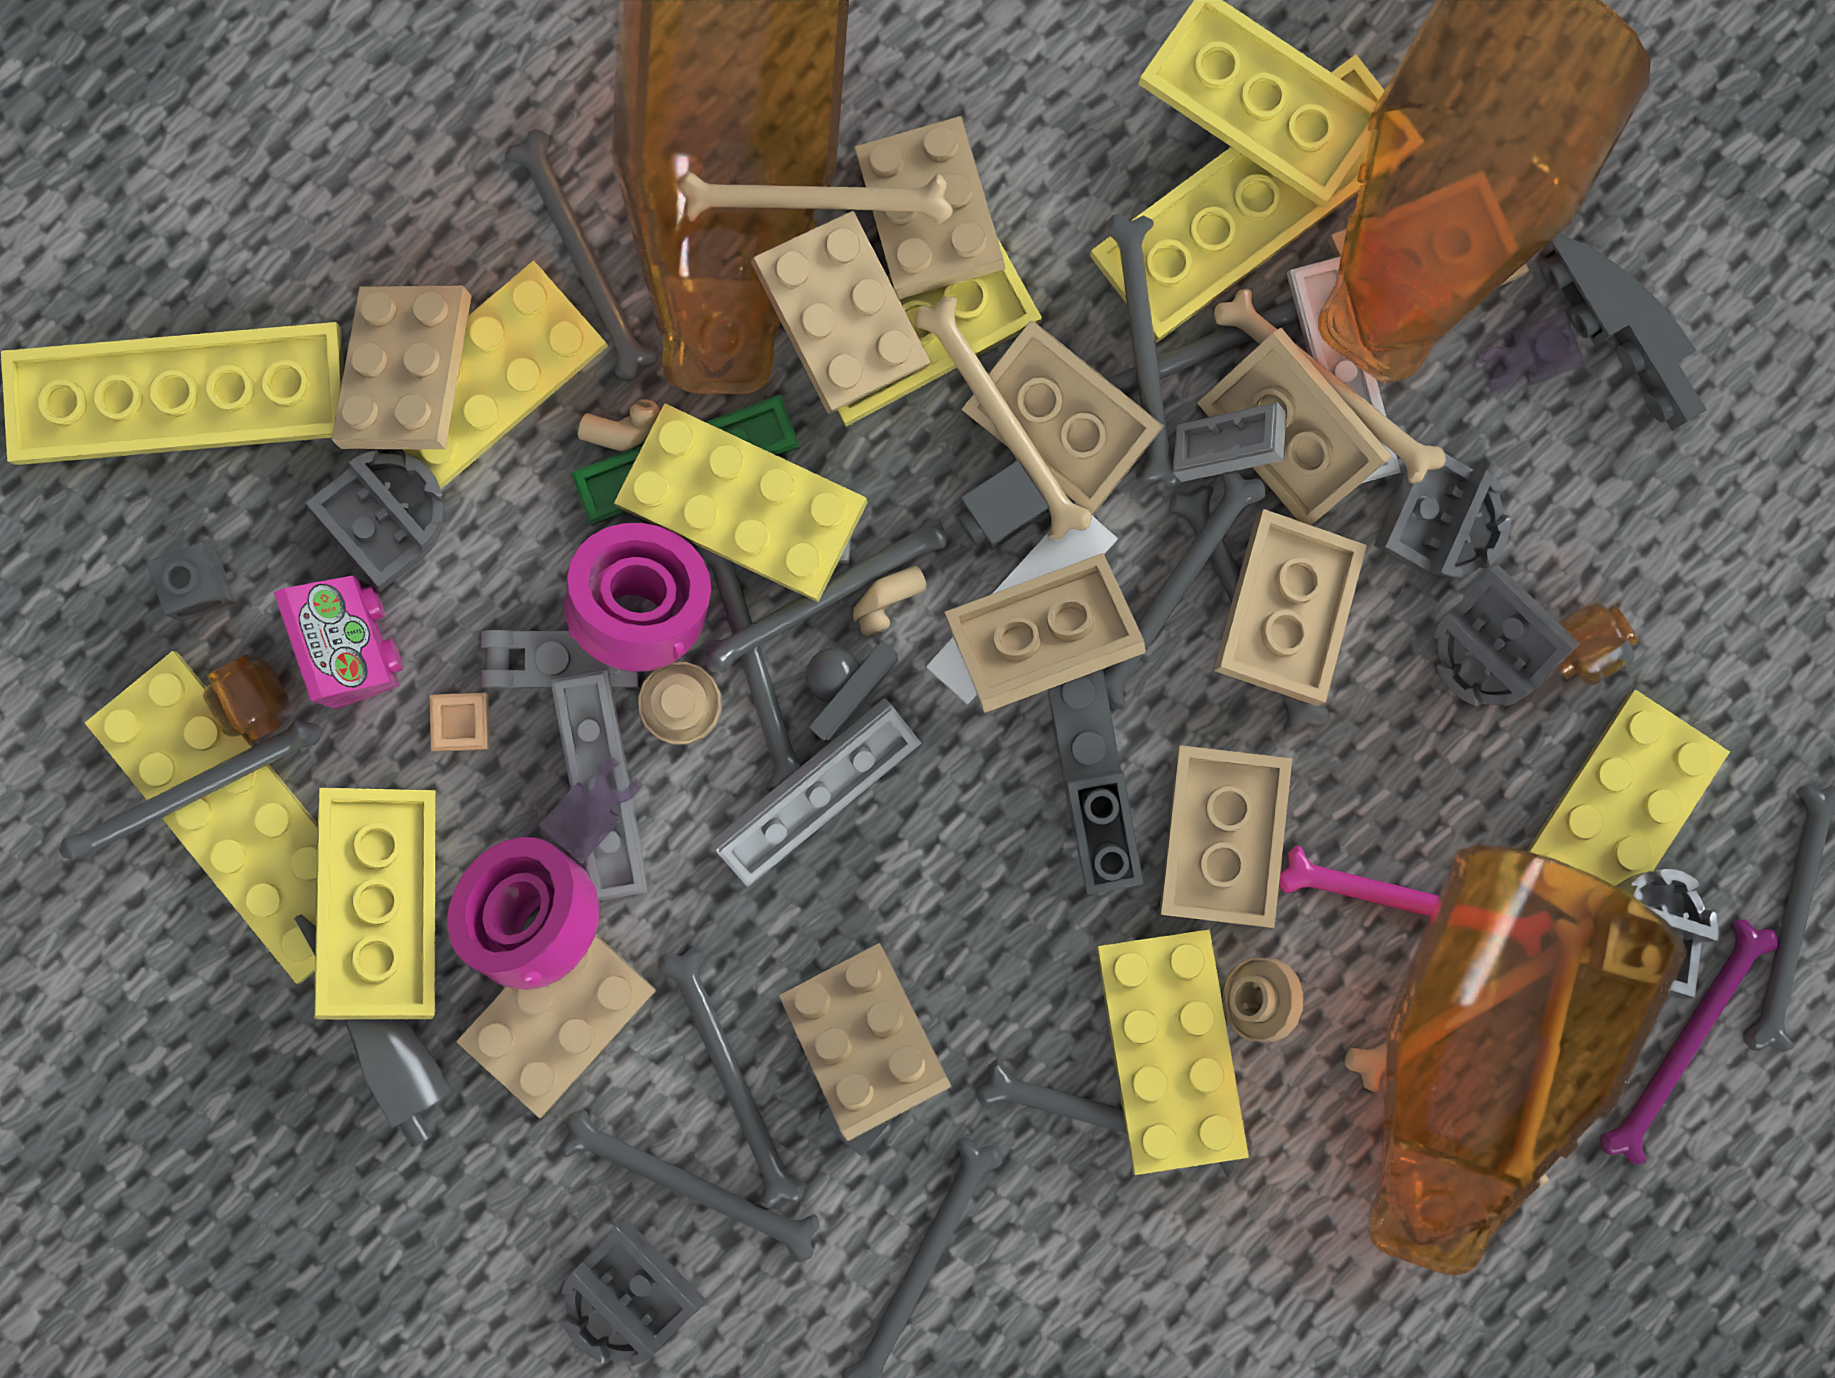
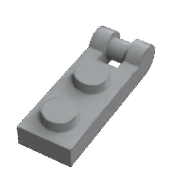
M481 631V649L487 650L486 670H481V688H552L550 680L552 678L607 668L609 669L612 688H639V671L616 669L597 661L581 648L577 641L569 635L568 631ZM525 649V670H509V650Z

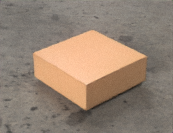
M488 693L430 695L431 751L490 750Z

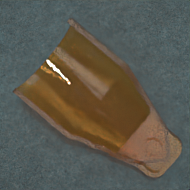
M619 0L611 155L658 331L664 336L663 373L668 382L678 389L696 394H748L758 391L766 384L773 367L774 340L781 321L751 261L753 257L815 229L817 220L813 219L816 209L710 207L702 211L694 221L690 222L683 214L686 200L677 190V181L685 173L693 172L703 182L716 185L830 187L837 164L849 0Z
M1601 0L1436 1L1371 113L1368 131H1371L1366 161L1360 164L1357 182H1360L1361 185L1355 213L1349 216L1335 286L1322 306L1318 317L1320 334L1332 349L1375 379L1384 383H1395L1415 375L1421 368L1434 343L1572 223L1650 84L1651 60L1638 35L1606 3Z
M1475 845L1458 850L1388 1017L1380 1187L1368 1215L1370 1238L1378 1250L1389 1256L1442 1274L1455 1276L1469 1272L1482 1259L1492 1235L1541 1185L1540 1178L1561 1156L1566 1159L1578 1147L1577 1140L1599 1117L1604 1120L1618 1104L1688 953L1684 942L1665 919L1636 897L1598 876L1556 859L1512 847Z

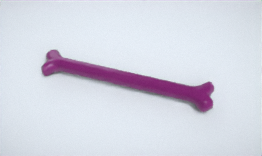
M1746 919L1734 920L1732 922L1736 936L1735 948L1625 1122L1619 1128L1605 1132L1600 1136L1601 1147L1605 1153L1609 1155L1622 1153L1632 1164H1644L1646 1162L1642 1145L1644 1134L1754 960L1759 955L1776 950L1778 947L1777 935L1773 930H1756Z

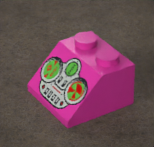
M347 576L283 588L274 592L312 702L338 709L400 686L396 672L403 670L402 659L393 639L390 638L385 641L383 639L377 620L384 618L385 612L374 586L366 588L364 582L354 576Z

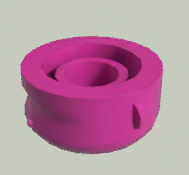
M623 523L607 527L591 535L578 547L571 559L564 598L565 619L569 626V635L577 641L585 652L601 663L627 671H651L666 667L680 659L695 644L703 629L711 594L710 574L703 558L696 549L674 532L660 526L645 523ZM626 595L642 596L654 602L658 608L645 613L630 612L620 607L614 598Z
M531 837L509 839L489 848L476 858L463 873L454 889L448 908L447 927L449 938L456 954L468 966L488 976L493 982L513 989L531 990L543 988L559 981L571 972L586 955L598 928L600 903L597 890L587 872L553 844ZM540 906V911L535 921L526 930L522 931L527 917Z

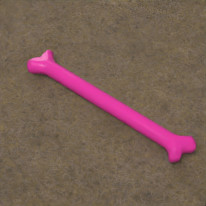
M1295 846L1288 852V868L1280 873L1279 888L1284 893H1291L1302 887H1312L1512 936L1523 945L1527 955L1530 957L1535 956L1541 951V935L1552 927L1551 922L1553 920L1545 909H1538L1526 915H1517L1317 866L1306 858L1300 846Z

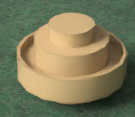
M673 662L666 667L655 669L643 682L638 696L639 714L645 727L659 740L673 745H689L706 738L717 726L722 712V694L715 679L702 667L688 662Z
M1250 958L1239 963L1229 974L1223 989V1009L1227 1022L1235 1033L1248 1041L1275 1042L1287 1037L1297 1026L1303 1011V991L1298 976L1289 965L1278 959Z

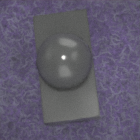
M881 641L861 666H859L858 661L851 653L841 648L831 647L816 653L806 667L805 679L808 689L812 694L829 704L809 726L810 731L826 743L828 741L830 743L898 663V653Z

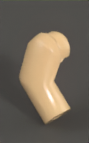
M638 400L631 406L630 416L618 422L586 413L580 422L578 437L580 440L613 450L629 451L645 442L661 410L651 400Z
M914 565L880 578L867 590L853 609V621L859 623L860 631L864 636L872 637L889 628L890 620L884 610L891 604L926 590V581L920 568Z

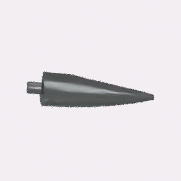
M300 914L294 919L315 955L316 926ZM344 1019L364 1078L391 1127L399 1125L411 1147H415L429 1139L432 1135L419 1112L453 1092L450 1084L446 1083L440 1067L406 1019Z

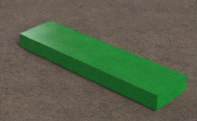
M780 394L706 422L776 456H781L800 448ZM642 446L571 472L591 526L628 513L619 509L614 502Z

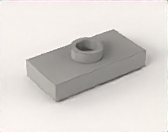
M1276 402L1177 424L1172 473L1181 482L1283 461L1286 411Z

